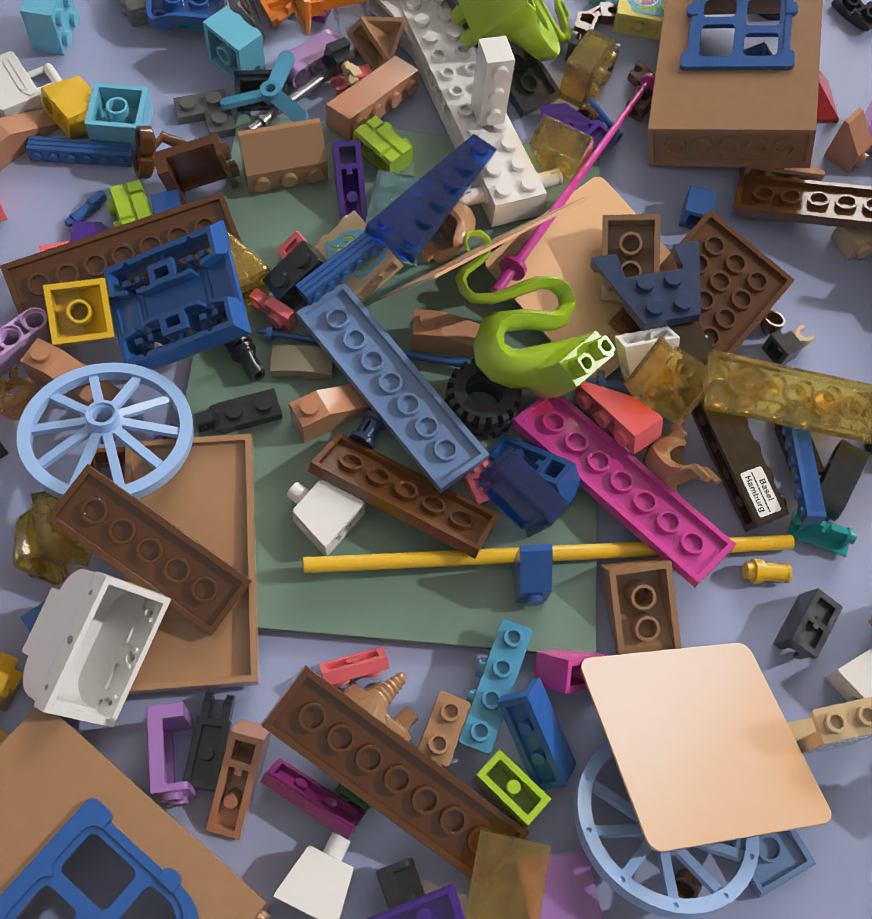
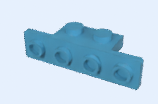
M507 619L501 621L488 658L481 657L474 676L480 677L476 689L470 687L466 697V701L471 703V707L459 738V744L486 755L492 752L503 720V715L497 701L502 695L511 694L533 632L531 628Z

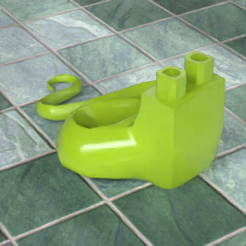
M458 0L459 5L450 12L452 20L457 26L460 27L466 22L468 23L469 28L460 33L464 46L471 48L477 45L479 39L506 36L508 40L541 62L555 60L560 52L559 43L562 45L567 44L572 35L568 23L570 13L563 0H554V9L560 28L553 19L544 0Z
M482 230L468 231L463 237L464 247L468 252H470L467 241L470 236H478L483 241V247L491 243L490 237ZM491 250L479 255L459 269L455 280L460 294L470 303L493 305L540 289L552 291L558 299V307L553 311L530 309L494 312L482 320L473 348L476 365L490 381L508 388L530 390L538 397L556 398L571 393L614 355L615 347L606 335L600 336L597 331L527 348H511L504 343V334L506 332L519 330L554 331L567 325L576 307L571 285L557 276H534L492 293H475L468 287L466 278L472 271L489 259Z

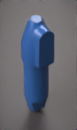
M98 191L88 198L84 205L69 215L65 220V225L72 227L73 221H82L92 212L97 211L107 198L104 191Z

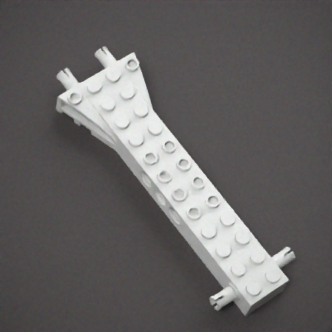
M446 0L366 1V12L370 16L408 18L399 45L413 58L473 186L471 189L456 191V199L467 206L481 203L492 227L542 215L547 195L545 188L561 186L563 183L562 172H560L559 168L541 173L535 171L507 113L505 122L502 124L478 126L471 106L477 54L473 47L468 48L463 45L460 33L465 30L462 26H457L450 15L452 10Z

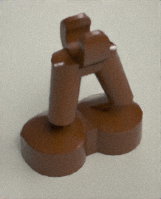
M137 125L135 128L136 151L133 157L136 177L138 179H149L152 176L156 167L153 152L156 151L162 142L173 147L187 141L163 131L155 138L150 125Z

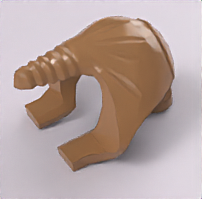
M444 195L431 197L421 206L415 219L417 231L422 232L427 224L432 225L435 232L447 241L440 245L431 241L427 242L421 249L422 261L429 262L432 260L439 265H443L464 246V235L468 231L475 230L476 223L472 210L465 203Z
M677 422L671 425L672 429L665 436L658 438L647 448L643 459L644 465L677 494H679L677 486L693 480L701 479L704 482L711 480L716 485L723 481L712 468L702 467L695 463L684 464L682 457L686 446L684 438L688 433Z
M397 673L385 682L380 680L374 686L363 688L354 681L344 690V694L406 740L411 741L412 736L409 734V730L418 720V716L407 706L393 719L387 712L389 704L406 682L407 677L405 673Z

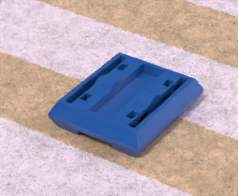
M222 220L103 269L124 363L156 370L252 334L225 223ZM198 253L199 259H195L194 254ZM185 258L187 264L182 263L178 260ZM148 273L149 278L142 277ZM221 317L227 321L218 324L217 319ZM157 342L163 346L155 348L154 343Z

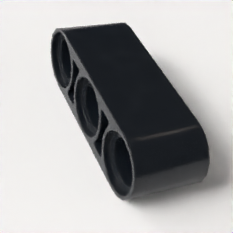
M844 439L833 450L824 468L825 472L819 478L827 515L826 518L833 522L844 511L870 456V453Z

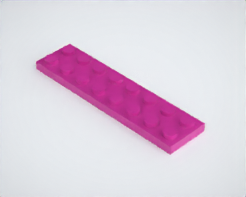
M564 396L556 398L539 397L513 418L511 426L535 447L574 462L581 478L582 489L661 559L670 560L672 568L694 588L736 546L735 542L630 452L620 446L616 440Z

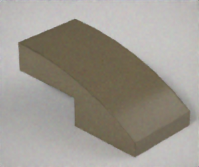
M307 345L272 346L270 373L273 377L302 375L305 380L334 378L335 363L322 347Z

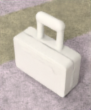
M9 51L1 54L0 117L42 109L41 87L36 88L31 78L46 73L51 83L41 87L62 81L53 65L45 63L41 67L26 72L14 52Z

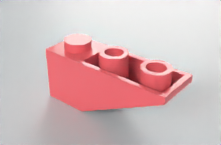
M586 381L576 388L575 401L579 408L584 411L586 410L592 415L601 428L607 429L614 436L616 442L620 446L626 447L633 455L661 437L663 417L643 399Z

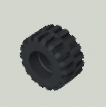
M473 358L471 364L465 361L460 364V369L455 368L452 372L451 378L449 377L444 401L474 437L481 436V440H487L489 435L496 438L500 436L501 431L505 433L509 430L521 403L522 389L508 388L490 381L476 365L475 358ZM478 391L486 392L492 395L498 403L493 406H480L472 402L467 395Z

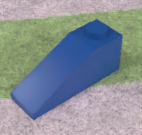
M506 434L488 452L490 454L489 460L540 497L564 508L567 507L582 488L581 478L574 462Z

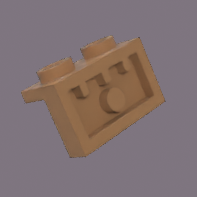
M441 690L436 698L418 748L445 768L451 762L471 703Z

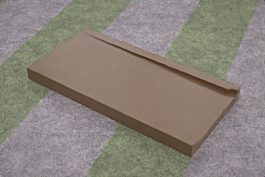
M237 434L193 437L191 450L180 470L162 487L139 498V500L247 576L252 582L212 636L168 605L128 695L260 685L252 435ZM178 438L139 440V442L164 461L173 450ZM125 445L124 483L128 484L146 476L155 469ZM123 574V581L140 586L135 581L130 579L128 576Z

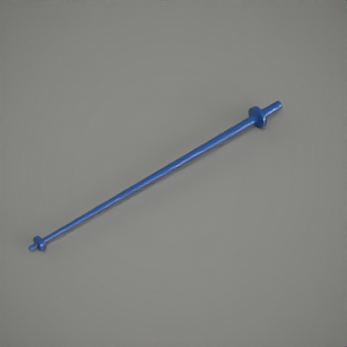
M268 324L266 329H256L257 334L265 335L267 342H272L273 337L318 344L313 336L275 331V326L272 324ZM402 350L412 360L460 367V364L465 361L471 364L469 359ZM598 370L596 378L589 377L586 382L631 396L637 395L638 389L631 388L628 383L605 380L604 370Z

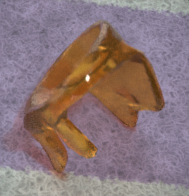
M13 365L9 371L10 380L6 381L3 377H0V414L5 418L17 421L20 420L24 409L41 388L30 378L18 377L17 366ZM21 386L15 393L7 394L12 388Z

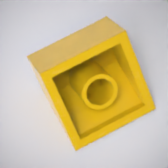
M105 278L43 285L52 345L64 348L115 338Z

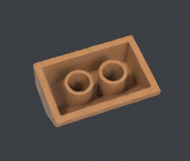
M320 118L237 132L242 167L249 194L329 180L328 160Z

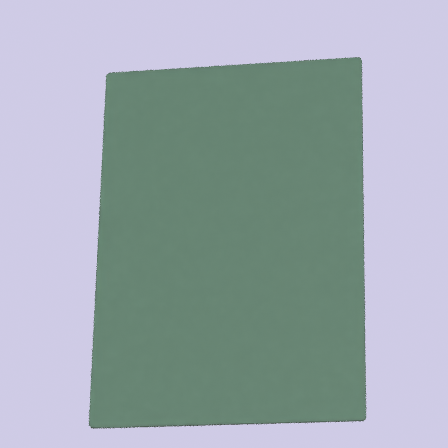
M240 115L237 120L231 152L232 159H230L231 161H236L240 171V176L236 177L239 187L233 189L227 178L223 195L243 245L242 248L231 252L252 333L249 334V337L256 346V356L265 369L266 374L261 380L251 382L241 364L233 361L227 348L222 344L193 355L185 398L192 413L194 437L237 434L252 435L258 629L492 649L500 623L503 619H507L532 629L533 632L526 650L527 653L555 649L596 653L597 559L553 561L552 592L547 601L538 606H525V603H515L511 571L512 563L304 573L303 557L324 555L294 523L292 511L297 504L287 497V493L296 482L311 490L318 481L322 480L308 472L310 462L338 432L349 437L351 432L357 430L363 419L361 416L304 443L291 420L289 403L316 390L351 383L336 365H334V378L305 380L302 375L273 377L270 373L272 346H321L315 343L273 337L272 342H267L265 335L257 334L256 329H266L270 323L267 321V316L264 312L257 311L250 305L253 300L249 298V295L255 288H258L268 298L271 296L276 298L262 279L283 260L276 250L295 231L302 234L307 242L315 247L322 236L329 234L339 224L340 214L334 177L332 143L352 141L353 138L348 140L328 127L326 123L321 122L328 160L329 180L249 194L242 167L237 132L244 131L245 127L254 121L255 115ZM276 118L269 124L273 126L293 121L291 119ZM394 130L401 138H407L413 146L411 165L405 170L400 171L398 175L390 180L363 155L362 163L369 222L367 225L372 227L381 219L393 231L395 239L388 249L404 266L370 296L363 305L401 350L411 351L414 309L445 311L481 324L485 317L494 312L519 310L522 308L514 299L493 305L470 303L460 294L455 277L459 269L474 259L435 279L379 300V297L441 266L432 260L429 262L422 261L421 249L427 242L431 241L440 245L447 241L435 232L432 225L427 224L422 232L417 231L415 219L421 206L431 197L445 195L456 199V191L473 188L449 135ZM522 143L536 172L541 173L554 170L555 168H559L560 172H562L563 183L561 186L545 188L547 195L542 215L550 210L591 155L592 151L590 149L570 148L563 155H559L550 145ZM600 156L575 190L590 179L600 177ZM481 203L468 206L476 219L475 230H482L490 239L540 217L536 216L492 227ZM472 236L467 243L469 249L472 250L482 245L483 241L478 236ZM463 246L449 261L468 251ZM499 246L493 248V249L491 250V252H493V251H494L495 249H497ZM485 262L466 278L468 287L475 293H491L490 289L497 281L486 269ZM304 299L295 308L288 306L295 311L297 324L290 333L312 336L297 318L296 312L308 305ZM275 328V331L288 333L287 331H285V330L282 329V328H280V329ZM519 330L504 334V343L513 349L527 348L551 342L542 331ZM435 354L469 360L475 358V356ZM410 359L437 393L445 400L449 377L451 378L455 368L460 369V367ZM274 388L282 412V419L228 434L215 432V429L199 432L194 414L208 410L209 406L215 403ZM522 389V399L517 415L539 397L530 390ZM576 389L567 395H563L596 423L592 415L586 410L580 409L575 401ZM478 391L467 395L472 402L480 406L487 407L498 403L492 395L486 392ZM511 425L507 432L503 433L501 431L500 436L496 438L489 435L487 440H481V436H475L487 452L504 434L533 445ZM387 427L384 431H380L374 441L375 447L373 450L426 477ZM489 459L487 460L490 466H494L506 493L480 504L500 515L496 526L482 549L552 544V546L597 544V501L581 488L567 507L564 508L540 497ZM462 479L448 487L454 492L474 501ZM365 502L364 516L328 556L457 549Z

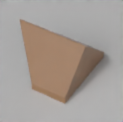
M363 16L347 31V35L365 62L369 64L372 71L394 57L408 18Z

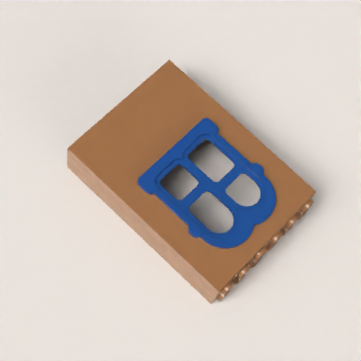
M666 0L648 125L649 166L810 168L817 127L823 0ZM780 13V22L777 25H747L746 23L747 14ZM735 14L734 16H731V17H706V16H704V15ZM734 28L732 54L729 56H701L699 49L702 29ZM745 37H778L777 54L772 56H746L743 53Z
M35 708L0 744V919H15L45 886L52 887L74 908L76 913L74 919H121L148 887H154L170 902L174 908L176 919H270L271 916L267 911L272 905L62 716L45 713ZM92 834L98 835L135 870L134 879L111 906L105 910L96 906L62 873L64 863Z

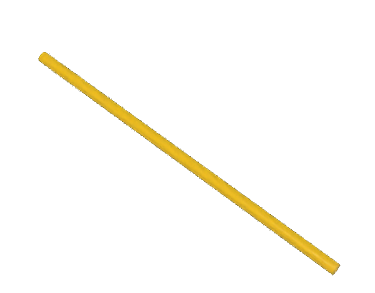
M792 535L729 537L736 543V546L730 553L792 550L795 545ZM642 541L552 546L553 561L658 556ZM519 547L481 549L475 559L459 550L303 557L304 573L508 564L513 563Z

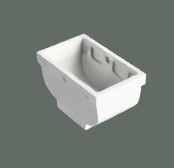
M80 569L72 573L63 583L60 590L52 587L22 649V652L28 655L23 672V687L26 694L35 700L34 706L45 713L114 727L171 599L98 571L95 573L86 569Z

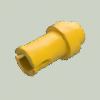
M751 559L750 562L743 563L742 576L744 579H749L750 583L762 584L764 581L789 583L792 577V568L788 563H765L762 559Z

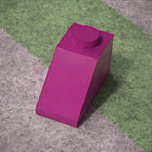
M559 649L539 651L536 653V661L534 663V678L540 677L544 688L565 694L588 690L581 672V664L587 658L607 656V654Z

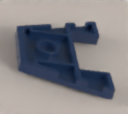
M698 240L673 245L671 253L678 267L675 270L626 278L617 254L591 258L590 267L594 273L598 272L604 279L603 284L608 290H613L621 300V306L642 331L698 321L701 315L700 252Z

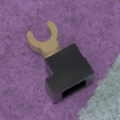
M342 37L326 44L322 63L330 70L333 76L343 73L347 83L353 86L359 81L356 76L361 75L362 71L353 64L355 55L350 50V42L346 37Z
M800 325L794 332L789 331L785 334L777 330L770 334L761 348L778 368L795 359L803 347L808 346L814 339V335L808 338L801 335V332L806 327L805 325Z

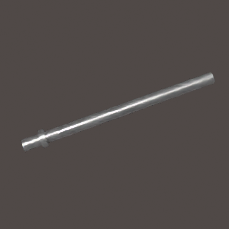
M353 47L351 49L352 53L355 55V60L361 54L359 53L356 47ZM325 68L288 96L297 103L331 78L333 74L329 69ZM273 106L264 114L259 113L256 115L254 121L246 126L245 130L270 126L269 123L283 112L276 106Z

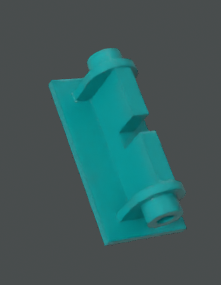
M793 510L788 535H792L796 540L840 556H847L849 544L853 545L857 539V533L853 532L852 528H846L826 520L820 525H802L800 517L797 516V510Z

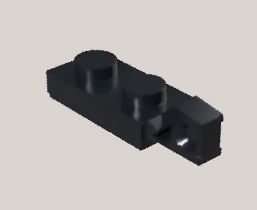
M274 388L215 403L209 406L208 410L194 414L200 433L215 429V432L228 434L283 418Z

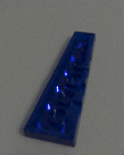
M473 134L369 221L364 232L413 264L494 157L497 149Z

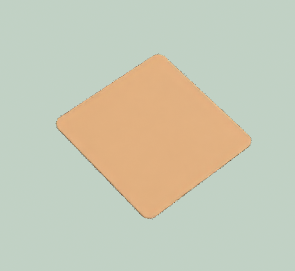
M594 177L575 190L565 205L590 194L592 197L556 216L524 263L527 267L525 277L520 281L511 280L507 287L534 276H557L570 284L576 307L567 325L554 331L542 332L551 342L582 336L597 331L600 336L606 335L615 347L614 355L590 376L591 378H596L598 370H604L606 378L620 367L615 344V336L620 334L608 323L622 306L620 304L621 301H601V275L598 272L594 273L590 267L591 258L602 256V215L636 213L605 179ZM537 226L506 241L490 253L489 259L485 261V267L496 280L502 274L499 268L501 259L505 255L515 256ZM660 241L661 264L671 252ZM540 289L514 298L515 302L522 309L553 311L558 307L557 296L550 290Z
M741 643L592 657L585 659L581 664L583 678L645 841L653 850L667 852L826 824L831 819V810L751 650Z

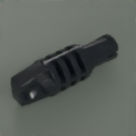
M221 317L217 319L218 324L227 321ZM249 335L224 344L233 361L241 364L251 382L259 381L265 376L266 371L256 356V346Z

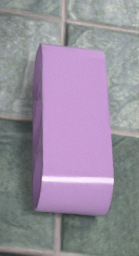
M326 29L291 50L290 52L294 54L295 60L287 81L295 88H299L326 67L322 63L326 44L340 38L330 29Z
M37 307L29 308L0 328V377L21 363L20 359L37 338L48 343L52 340L48 315L43 309Z

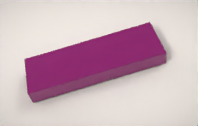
M281 758L264 773L260 783L347 840L365 815L363 811Z

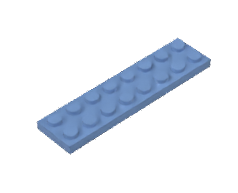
M345 282L323 295L320 301L313 303L311 306L308 304L296 312L300 322L374 413L380 416L387 429L440 493L489 459L490 454Z

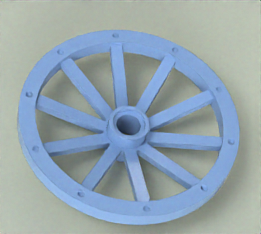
M128 363L88 365L67 372L52 380L30 400L18 424V452L26 472L35 484L51 496L61 499L85 466L91 464L99 444H104L113 481L139 499L167 483L186 461L194 437L192 413L181 390L172 381L156 371ZM128 380L127 384L112 401L104 400L99 381ZM90 383L94 402L86 406L63 394ZM140 384L149 386L163 395L159 398L120 409ZM52 403L83 416L37 424L42 414ZM173 405L180 420V427L129 418ZM80 429L38 460L35 458L33 436ZM124 429L178 439L169 456L162 461ZM89 438L69 484L58 480L44 470ZM119 439L155 470L136 481L125 484L114 442Z
M608 742L599 748L590 758L579 777L574 794L573 810L575 826L582 848L601 878L614 891L632 904L648 912L668 918H701L714 914L732 903L748 886L754 875L759 857V836L740 839V849L720 842L694 847L738 862L733 877L725 887H722L685 848L671 851L711 893L708 896L690 899L679 898L669 851L657 852L665 895L642 886L631 877L651 850H655L646 843L632 804L595 780L601 768L614 759ZM594 793L638 824L594 825L591 794ZM639 837L642 844L624 868L621 869L609 856L600 838Z

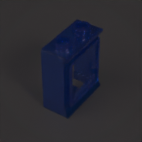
M513 451L507 457L501 454L493 462H490L479 473L482 480L475 486L477 489L481 486L483 493L521 529H525L528 538L551 527L570 505L516 451Z

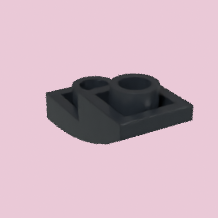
M861 0L832 1L831 5L848 22L866 32L872 29V1L865 5Z

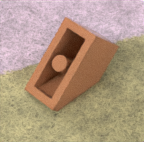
M859 107L844 120L824 154L827 159L847 174L856 166L860 168L870 156L867 152L872 146V138L864 110Z

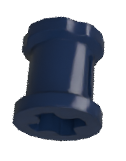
M365 411L362 415L363 420L356 431L351 432L349 438L373 449L375 447L374 441L380 431L386 429V426L378 414L372 411Z

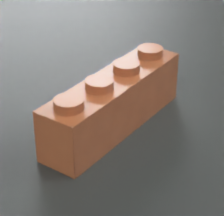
M395 55L326 104V125L348 140H351L356 128L362 124L365 125L366 121L374 116L381 119L383 115L416 93L419 86V70Z

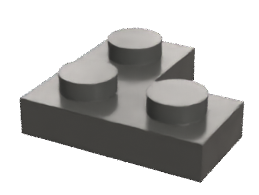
M224 89L173 98L180 125L206 120L209 134L217 133L219 138L235 136L236 131L231 110L222 109L220 105V100L226 97Z

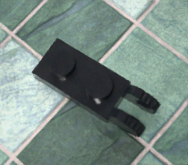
M206 692L200 716H197L182 782L188 781L197 790L215 792L232 727L231 719L235 705V696H226L221 719L210 718L215 704V694L213 692Z

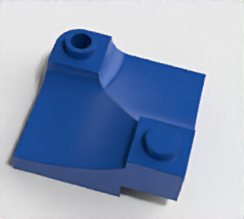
M146 0L147 21L153 28L172 30V27L176 24L203 26V21L227 5V0Z

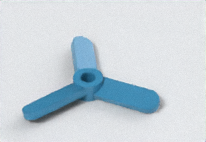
M282 51L269 79L261 84L260 89L225 97L220 100L221 108L232 109L264 101L267 105L276 106L293 122L308 120V113L282 91L294 64V54L290 51Z

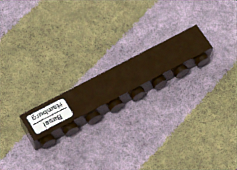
M699 319L695 322L668 326L680 337L673 376L718 474L723 480L724 487L745 532L772 523L788 515L786 500L776 487L773 472L766 465L761 455V447L751 434L748 427V419L741 412L736 402L735 392L727 383L723 366L716 359L711 349V341L704 334Z

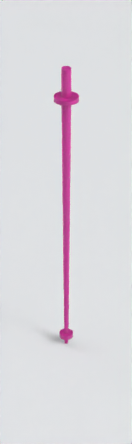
M655 73L643 75L641 78L642 87L547 213L566 204L644 91L654 87ZM556 216L539 224L515 256L505 255L501 259L499 268L502 274L490 289L491 293L506 288L511 280L520 281L527 274L525 260Z

